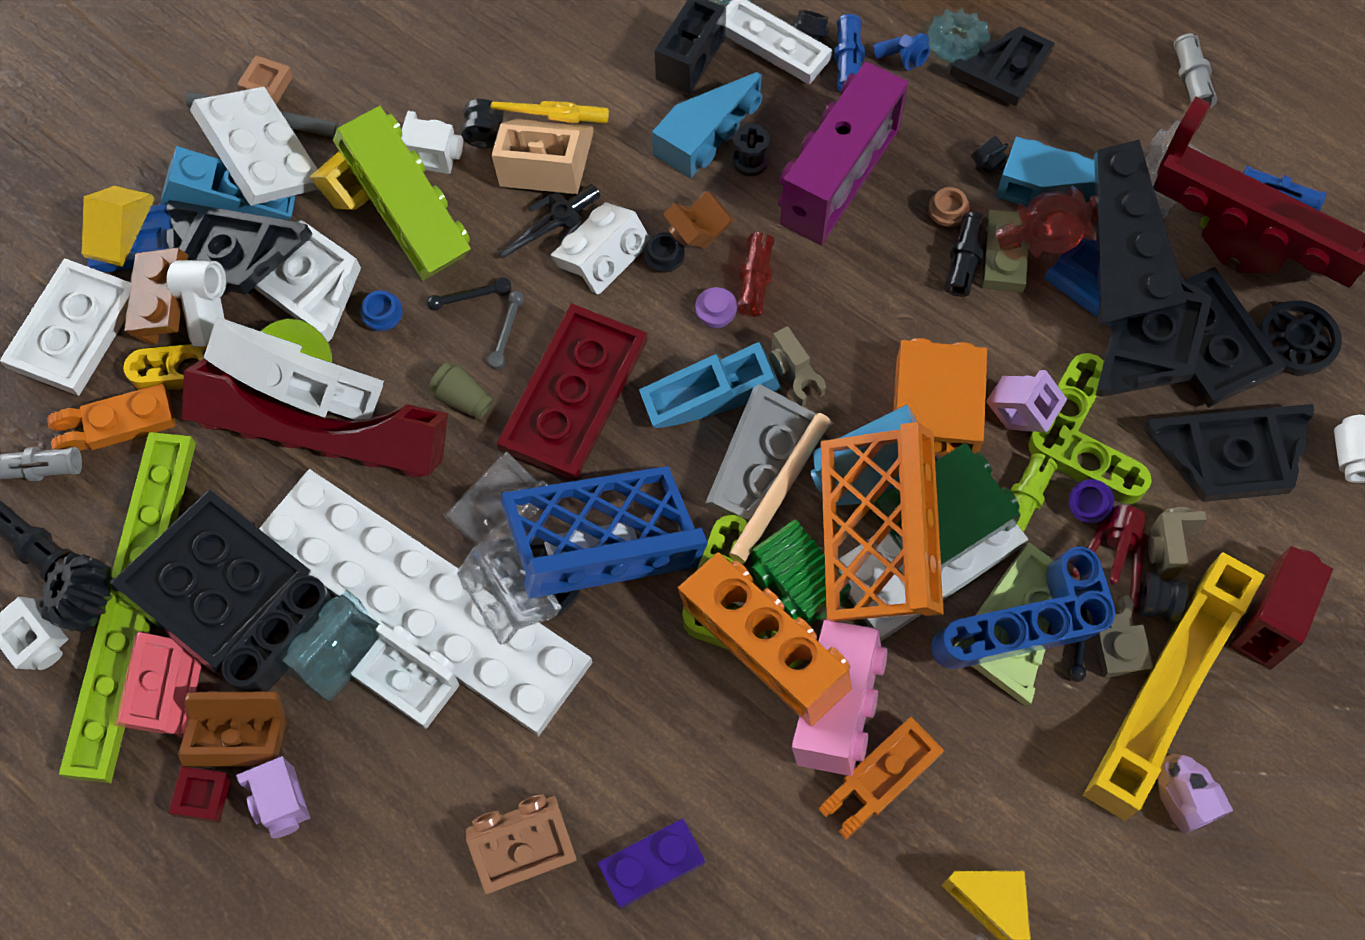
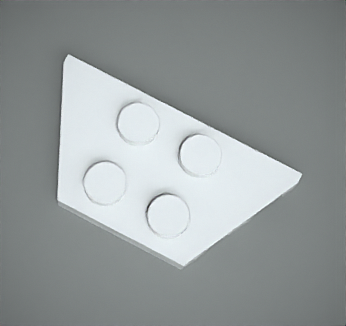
M308 225L312 232L311 238L259 282L254 289L295 319L314 326L329 342L334 335L361 267L354 256Z

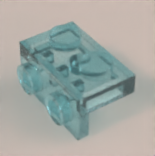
M346 589L339 598L335 597L326 603L319 614V620L307 633H301L292 641L287 651L288 655L283 661L298 678L324 699L331 701L352 678V671L378 640L379 636L375 630L379 623L368 616L369 613L362 602Z

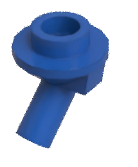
M924 33L912 37L905 34L903 37L875 43L874 52L877 59L900 53L902 67L906 70H912L916 66L920 67L927 60L930 54L929 37Z

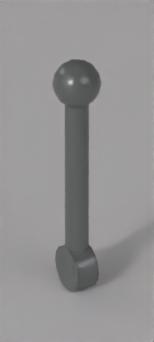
M514 290L509 294L508 301L510 307L497 348L488 357V363L494 370H500L505 366L506 361L503 353L517 309L523 304L525 298L524 294L518 290Z

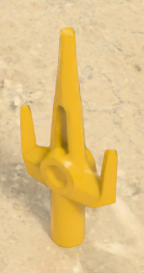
M542 101L540 104L491 102L492 109L546 115L549 120L579 123V121L607 124L609 116L608 108L581 106L571 102Z

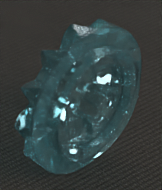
M963 8L958 12H951L946 9L942 16H934L928 30L931 49L941 58L951 62L959 58L966 61L979 54L980 47L988 44L990 40L988 22L980 21L977 12L971 15L964 13ZM953 28L958 29L960 33L966 32L965 40L959 34L952 35Z

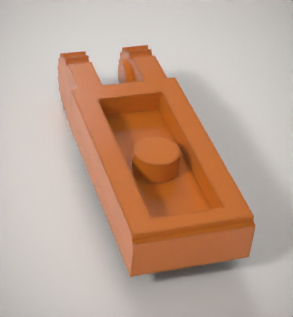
M164 383L80 406V409L66 408L59 412L55 411V413L48 415L47 418L48 427L52 430L63 431L81 426L84 428V432L71 431L52 438V450L68 449L71 447H77L79 451L89 448L95 450L148 435L149 432L156 433L176 426L169 389Z
M909 717L854 769L853 776L847 775L844 778V784L818 810L825 817L834 814L852 793L865 805L842 824L839 832L847 840L872 815L875 817L879 815L943 754L944 750L912 717Z

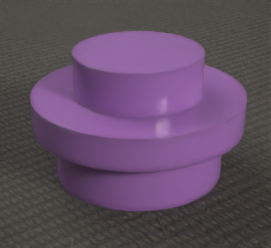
M709 288L703 291L696 300L695 306L698 318L711 328L726 326L734 319L737 313V301L734 295L723 288Z

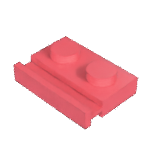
M137 632L134 636L115 726L184 737L189 720L184 700L187 693L196 692L202 662L172 638Z

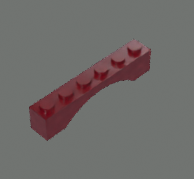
M205 358L184 370L182 419L197 422L202 428L211 430L223 428L236 431L241 437L248 439L266 438L279 441L281 446L287 448L305 447L318 450L321 455L330 458L343 456L360 460L363 465L369 467L387 466L400 469L405 475L412 477L429 476L443 461L448 413L406 404L390 413L369 419L340 420L325 418L302 411L258 391L222 371Z

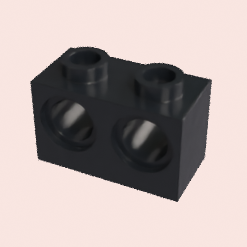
M708 0L686 1L654 50L657 81L691 94L726 38L725 7Z

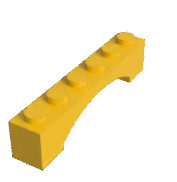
M1224 552L1209 566L1083 794L1084 797L1124 821L1140 811L1162 770L1160 768L1190 704L1242 615L1246 612L1265 575Z

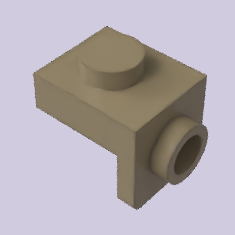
M1188 507L1170 508L1162 512L1150 528L1151 537L1148 540V557L1152 564L1156 563L1157 574L1161 578H1176L1188 564L1184 536H1193L1200 531L1207 522L1205 511L1191 512V509Z

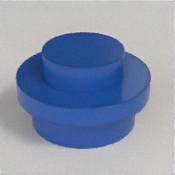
M378 290L365 297L361 305L360 314L368 328L374 331H387L394 328L400 322L403 309L395 295L387 291Z

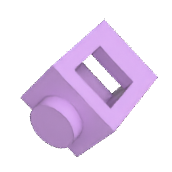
M1039 370L1036 377L1028 375L1002 376L986 400V403L1008 430L1047 432L1067 401V398L1046 370Z
M279 757L237 774L239 784L253 793V795L247 797V803L255 823L259 824L262 822V825L269 829L271 838L289 835L299 829L298 823L310 819L295 769L284 757Z

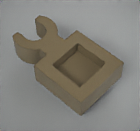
M1126 595L1119 600L1121 613L1115 615L1112 625L1095 635L1103 678L1148 674L1153 669L1144 625L1130 626L1129 618L1133 613L1134 607L1129 595Z

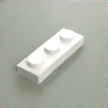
M732 0L726 6V37L803 82L810 84L831 60V48L747 0Z

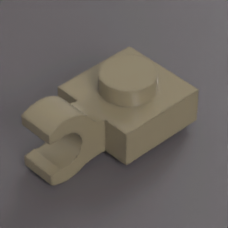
M786 326L773 333L772 351L769 353L770 359L776 371L781 375L785 373L793 384L792 396L794 401L801 406L806 405L807 396L802 391L805 387H812L820 397L824 396L826 390L825 381L809 365L810 357L790 328Z

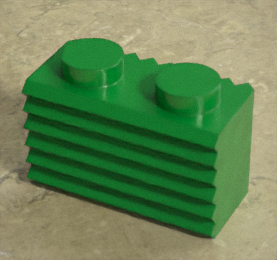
M794 519L752 549L751 562L753 565L750 567V570L763 588L771 586L784 605L783 611L795 620L797 617H800L812 626L827 615L825 554L816 545L815 541L811 539L810 535L805 532L804 528L800 526L799 522ZM849 582L840 592V605L849 598L851 591Z

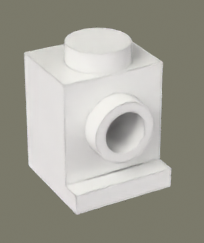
M407 112L402 127L403 136L401 139L408 150L417 152L424 163L425 170L450 174L454 159L459 160L461 157L463 137L454 134L451 124H445L439 120L417 119L416 112Z
M18 596L0 612V649L15 669L35 670L37 668L38 670H43L52 666L63 654L59 648L69 640L58 626L52 625L50 621L42 618V608L39 606L40 599Z

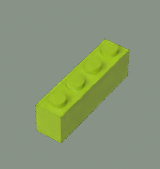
M381 105L337 128L333 141L422 281H425L464 258L471 249L468 244L470 237L461 222H454L446 210L448 203L439 187L436 185L431 186L424 175L425 166L420 156L414 150L409 151L401 139L403 132L395 117L391 114L386 115Z

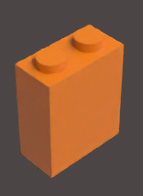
M916 338L910 341L901 340L896 359L893 411L908 404L916 420L934 433V448L937 455L945 456L965 442L974 453L981 450L984 442L987 348L975 347L967 342L941 344L932 343V341L924 338Z

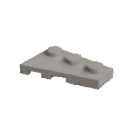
M761 384L753 387L705 504L727 515H738L746 521H750L816 413Z

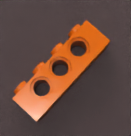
M717 552L678 587L684 608L812 727L852 690L849 662L834 647H830L827 650L816 640V633L805 620L800 617L794 620L783 611V603L771 590L765 588L761 591L753 584L752 576L740 562L734 560L730 563ZM733 602L745 603L742 607L735 610L726 609ZM766 630L777 632L775 636L769 639L757 638L760 633ZM803 659L811 662L806 668L800 670L789 667L796 660Z

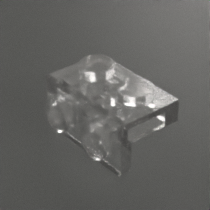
M504 452L444 514V517L480 552L490 551L493 548L500 551L513 538L500 501L502 493L548 486V484L544 480L537 482L508 452ZM532 504L516 506L518 514L524 515L527 519L531 518L539 510V508Z

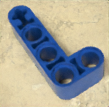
M1073 547L1054 559L1046 570V582L1052 599L951 622L933 637L931 653L935 661L947 669H959L1084 641L1108 629L1115 619V606L1098 556L1091 549ZM1067 563L1073 565L1078 570L1079 581L1069 575ZM1081 607L1090 611L1093 617V625L1087 624L1083 620L1080 612ZM1038 616L1044 617L1051 626L1050 635L1040 630L1037 624ZM994 625H998L1006 630L1009 639L1008 645L1002 644L996 639L993 630ZM974 637L975 642L962 650L961 647H953L951 639L954 642H962Z

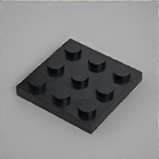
M209 489L113 579L110 584L113 591L216 674L222 668L223 660L228 652L289 583L297 577L309 576L311 570Z

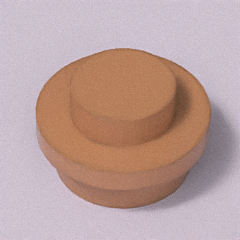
M945 187L936 192L931 197L928 206L929 215L933 221L945 227L960 225L963 215L968 213L970 209L966 195L955 187Z

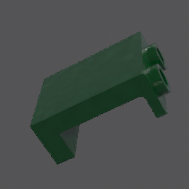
M966 442L935 461L941 574L944 567L1004 528L1007 532L1013 529L1020 516L1018 511L1020 506L1014 494L1007 487L1000 488L991 476L993 472L987 459L978 451L974 453ZM894 487L880 496L875 505L887 516H890L901 503L900 491ZM874 513L876 518L883 525L885 521L882 520L876 513ZM900 519V520L897 522V524H898L901 528H902V519ZM892 529L888 534L898 548L902 550V536Z

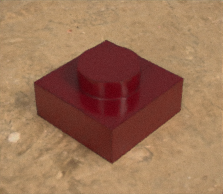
M181 766L168 813L179 818L220 823L232 776L226 772Z

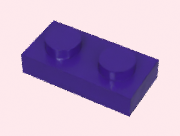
M682 818L598 862V865L619 908L622 909L705 865V859L685 820Z

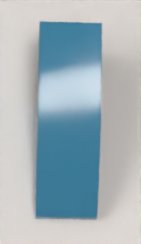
M760 342L721 360L717 354H714L641 388L639 391L651 423L655 429L703 419L747 404L753 387L759 384L774 392L782 389L765 350Z

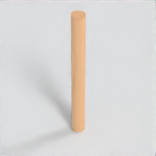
M816 413L730 551L729 556L733 560L744 564L749 557L752 549L830 425L831 421L826 415Z

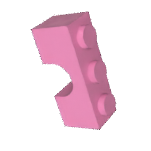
M824 620L819 643L827 650L830 647H834L847 659L851 667L849 673L852 690L812 727L799 716L792 750L797 766L853 776L856 760L863 761L865 758L868 733L863 732L866 717L873 718L876 711L878 690L873 689L875 676H883L887 662V648L881 647L879 629Z

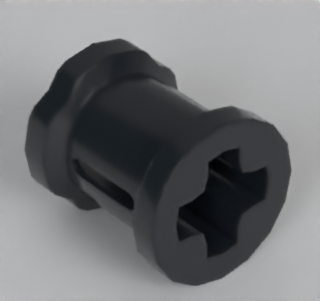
M754 123L745 124L735 132L734 146L737 150L734 152L733 164L735 169L742 175L757 176L763 173L768 166L769 158L766 150L770 144V136L768 131L761 125ZM751 134L754 135V143H750ZM749 157H753V164L751 166L749 165Z

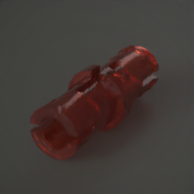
M755 232L749 235L746 262L740 268L739 274L742 286L737 311L745 315L747 306H750L749 317H757L763 314L766 285L770 283L773 273L769 266L775 240L771 235L767 234L765 243L762 244L763 232Z

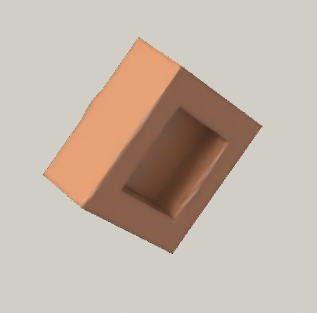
M255 55L237 86L240 91L265 87L274 103L277 104L292 80L293 73L290 66Z

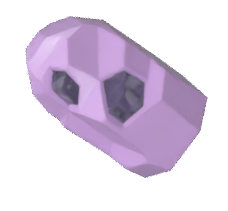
M1173 753L1164 758L1160 768L1162 770L1157 777L1159 796L1172 821L1183 834L1216 821L1233 811L1220 784L1213 780L1206 767L1197 763L1191 757Z

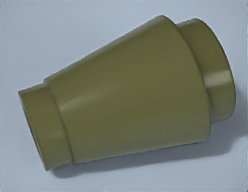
M448 361L445 362L436 371L428 385V389L434 393V399L474 416L479 420L486 415L494 402V399L488 395L460 364L454 366Z

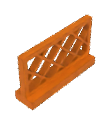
M912 422L900 424V429L821 441L827 620L836 622L922 614L925 616L944 614L934 433L921 423ZM898 442V459L886 472L872 459L884 444ZM868 447L865 452L861 451L859 448ZM851 449L860 458L846 476L843 477L835 470V452ZM869 464L883 477L866 497L852 483ZM898 474L900 478V483L895 479V477ZM836 479L840 482V483L837 485V487H836ZM891 483L900 491L901 503L890 516H887L874 503ZM849 490L862 503L845 522L837 515L836 503ZM871 509L885 522L868 542L854 528L868 510ZM900 519H902V528L897 524ZM837 523L841 526L839 531L837 530ZM894 529L902 536L903 549L890 562L876 548L888 533ZM850 534L864 548L847 567L839 559L838 547ZM873 554L887 568L870 588L856 575V572ZM903 563H904V573L899 570V568L903 565ZM839 569L843 571V573H842V575H841L840 577H839ZM895 574L905 583L906 603L889 605L878 594ZM850 580H853L866 594L854 608L841 609L840 592ZM873 600L880 605L868 607Z

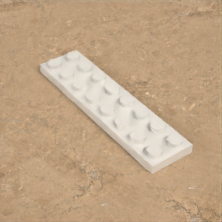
M311 469L304 474L259 528L311 570L309 576L318 578L334 596L378 626L380 623H383L391 630H394L397 625L401 626L419 641L416 647L427 655H430L433 650L442 654L455 665L452 672L460 683L538 737L592 664L591 657Z

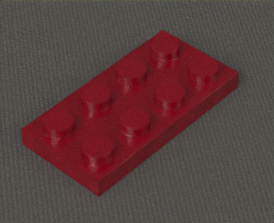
M571 303L496 443L498 450L570 480L577 481L648 341L647 332Z

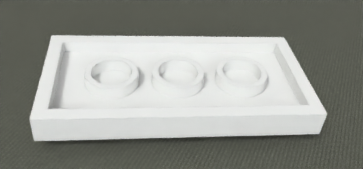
M1016 524L1008 532L1004 528L944 567L941 574L943 600L1025 546L1028 538ZM889 534L876 548L890 562L901 551ZM859 545L839 559L848 567L864 546ZM871 554L856 572V575L871 588L887 567ZM903 563V565L899 568V570L902 571L903 573H904V563ZM894 574L878 595L889 605L906 603L905 583ZM850 580L851 591L849 599L856 606L866 592L853 580ZM873 600L868 607L880 605ZM922 614L868 618L864 620L870 628L879 629L881 642Z

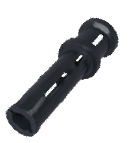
M0 500V536L14 547L15 557L23 564L30 563L40 571L41 579L47 582L48 572H53L56 562L60 558L65 559L67 555L74 552L70 549H62L52 541V534L45 528L32 527Z

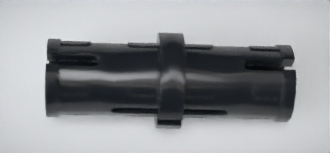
M968 212L963 215L956 245L953 244L949 256L952 261L944 290L946 292L951 290L950 294L953 296L965 297L970 295L976 266L981 264L984 253L981 247L989 220L987 217L982 218L983 215L980 213Z

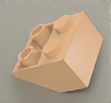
M522 119L501 123L492 152L499 185L502 187L578 194L594 132L593 126Z

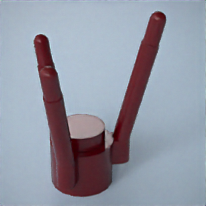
M1118 505L1114 507L1110 519H1105L1099 523L1096 534L1086 548L1091 549L1095 553L1104 538H1108V545L1117 550L1109 582L1114 585L1119 581L1127 552L1134 549L1130 598L1133 602V611H1136L1139 608L1144 548L1148 539L1144 529L1148 517L1136 507ZM1075 567L1071 571V576L1074 578L1079 576V572Z

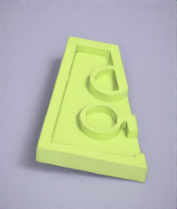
M1030 542L1027 543L1020 550L976 615L1052 599L1046 582V570L1053 560ZM1038 616L1037 624L1040 630L1047 634L1049 622L1044 617ZM994 625L993 630L996 639L1000 643L1008 645L1009 639L1006 630L998 625ZM974 637L967 641L957 642L954 647L958 646L964 650L975 643ZM1045 649L972 665V667L1021 704L1028 706L1032 704L1035 692L1033 685L1038 666L1042 664Z

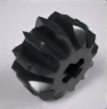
M71 552L65 559L60 558L56 562L53 572H48L46 584L41 587L44 591L43 596L39 600V606L42 608V618L50 621L52 625L71 632L78 631L83 633L88 627H94L98 623L99 615L106 613L107 602L113 598L110 594L112 589L110 582L114 579L111 577V567L103 564L101 560L85 554L79 555Z

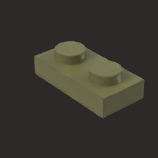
M989 210L987 215L989 223L985 233L982 288L1023 293L1027 278L1030 214Z

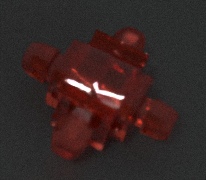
M1071 186L1068 193L1059 191L1044 192L1035 197L1027 207L1019 203L1017 213L1021 224L1015 225L1012 222L1000 227L995 232L1000 249L1011 250L1021 247L1020 243L1026 241L1032 255L1039 258L1042 251L1050 253L1067 252L1076 247L1083 237L1092 241L1094 231L1091 219L1095 218L1097 221L1095 195L1089 196L1090 201L1085 202L1083 193L1074 186Z

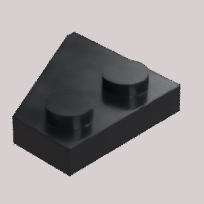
M1020 26L1006 33L1001 40L991 41L980 47L979 54L966 61H963L961 58L955 60L951 66L950 75L1017 107L1052 53L1055 43Z

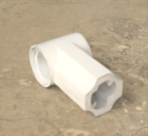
M174 261L168 269L167 286L174 297L181 298L189 340L192 342V345L208 346L216 318L224 319L220 299L226 287L224 268L216 261Z

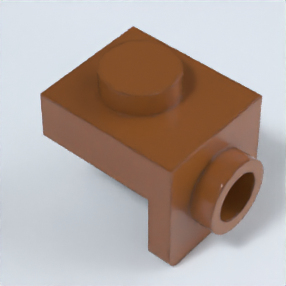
M704 192L690 207L673 203L663 213L664 217L671 224L669 227L670 233L684 246L688 244L707 248L733 223L731 215L710 192Z

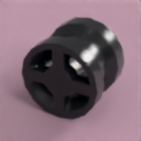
M474 99L466 103L464 107L466 122L462 125L461 136L467 144L477 148L494 147L499 131L498 126L501 125L504 117L503 110L491 108V102L494 101Z
M1148 572L1141 586L1138 608L1139 616L1151 618L1154 615L1163 616L1165 621L1177 624L1183 615L1186 604L1187 581L1178 578L1166 581L1162 580L1159 574Z

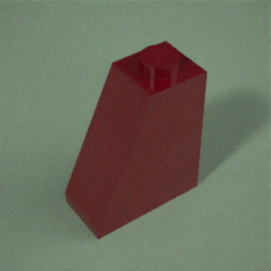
M1291 545L1275 561L1229 646L1272 670L1304 643L1333 568L1322 563L1316 554L1308 550L1297 549Z

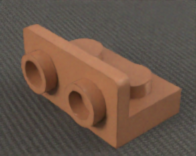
M544 794L529 797L518 804L519 809L503 815H500L499 811L485 813L472 821L473 826L466 828V842L485 895L577 861L556 796L546 798Z

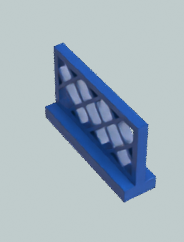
M669 466L504 492L500 500L526 574L524 586L529 599L698 567L708 543L702 528H694ZM661 482L666 495L660 501L640 491L642 486ZM615 490L628 498L620 509L599 498L602 492ZM574 497L586 505L578 516L557 505L561 498ZM633 501L655 511L649 523L627 512ZM532 504L544 512L535 523L519 515L516 506ZM592 507L614 518L607 530L585 519ZM550 514L572 525L564 538L542 527ZM663 515L677 522L681 532L669 534L654 525L659 517ZM622 522L642 534L639 539L626 541L613 534L618 524ZM580 529L599 539L600 542L596 547L584 549L571 542V539L577 530ZM535 537H538L557 547L553 555L534 558L530 544Z

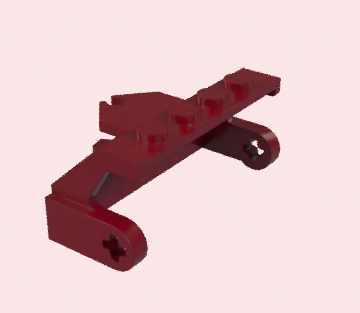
M1196 96L1178 125L1156 172L1158 176L1153 185L1154 190L1181 203L1188 210L1199 212L1210 218L1201 236L1221 264L1227 265L1230 257L1238 259L1240 261L1236 268L1238 273L1277 274L1287 258H1290L1302 264L1306 269L1318 272L1350 288L1365 271V233L1189 147L1191 140L1211 107V103Z

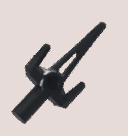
M590 184L567 201L558 192H550L530 205L528 210L532 212L548 203L551 210L525 233L499 252L500 258L507 257L559 226H569L571 228L558 239V243L562 244L566 236L575 232L583 224L578 212L600 198L598 189L593 184ZM552 221L550 224H548V225H546L545 227H543L542 229L538 230V229L541 228L543 225H545L547 222Z

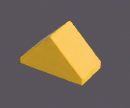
M112 186L84 196L83 256L88 259L123 267L155 198L153 195Z
M954 871L941 885L998 940H1030L1025 871Z

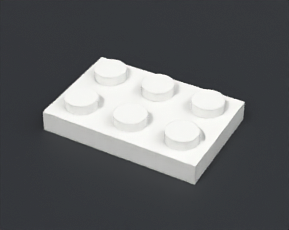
M265 87L195 99L190 109L191 113L250 206L319 189L310 178L318 169Z
M64 258L1 357L0 362L6 369L79 396L125 321L131 282Z

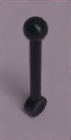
M499 278L496 280L495 285L444 297L431 295L427 299V306L432 311H438L442 305L492 293L506 296L511 292V282L507 278Z
M1081 607V616L1089 624L1090 611ZM1086 640L1077 642L1074 665L1068 669V677L1074 682L1083 681L1086 677V669L1083 667Z

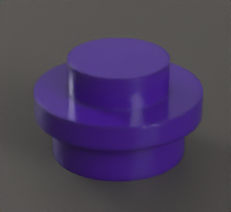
M1089 479L1078 483L1072 489L1069 496V507L1072 514L1084 523H1100L1107 519L1114 509L1115 499L1111 489L1099 480Z

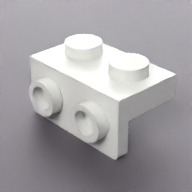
M605 202L602 206L594 209L589 218L575 232L564 238L562 244L551 254V257L557 267L582 276L591 292L600 294L644 251V247L650 240V237L635 211Z
M380 623L375 630L379 636L378 640L352 671L351 675L376 695L427 729L460 686L452 672L455 665L435 650L430 655H427L417 648L416 645L419 641L401 626L397 625L394 630H391L383 623Z

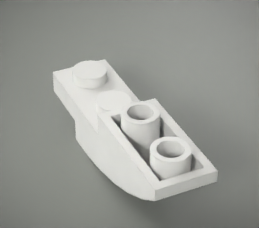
M219 317L216 318L204 358L222 371L271 397L322 417H326L328 411L354 420L372 417L384 381L300 353L301 345Z

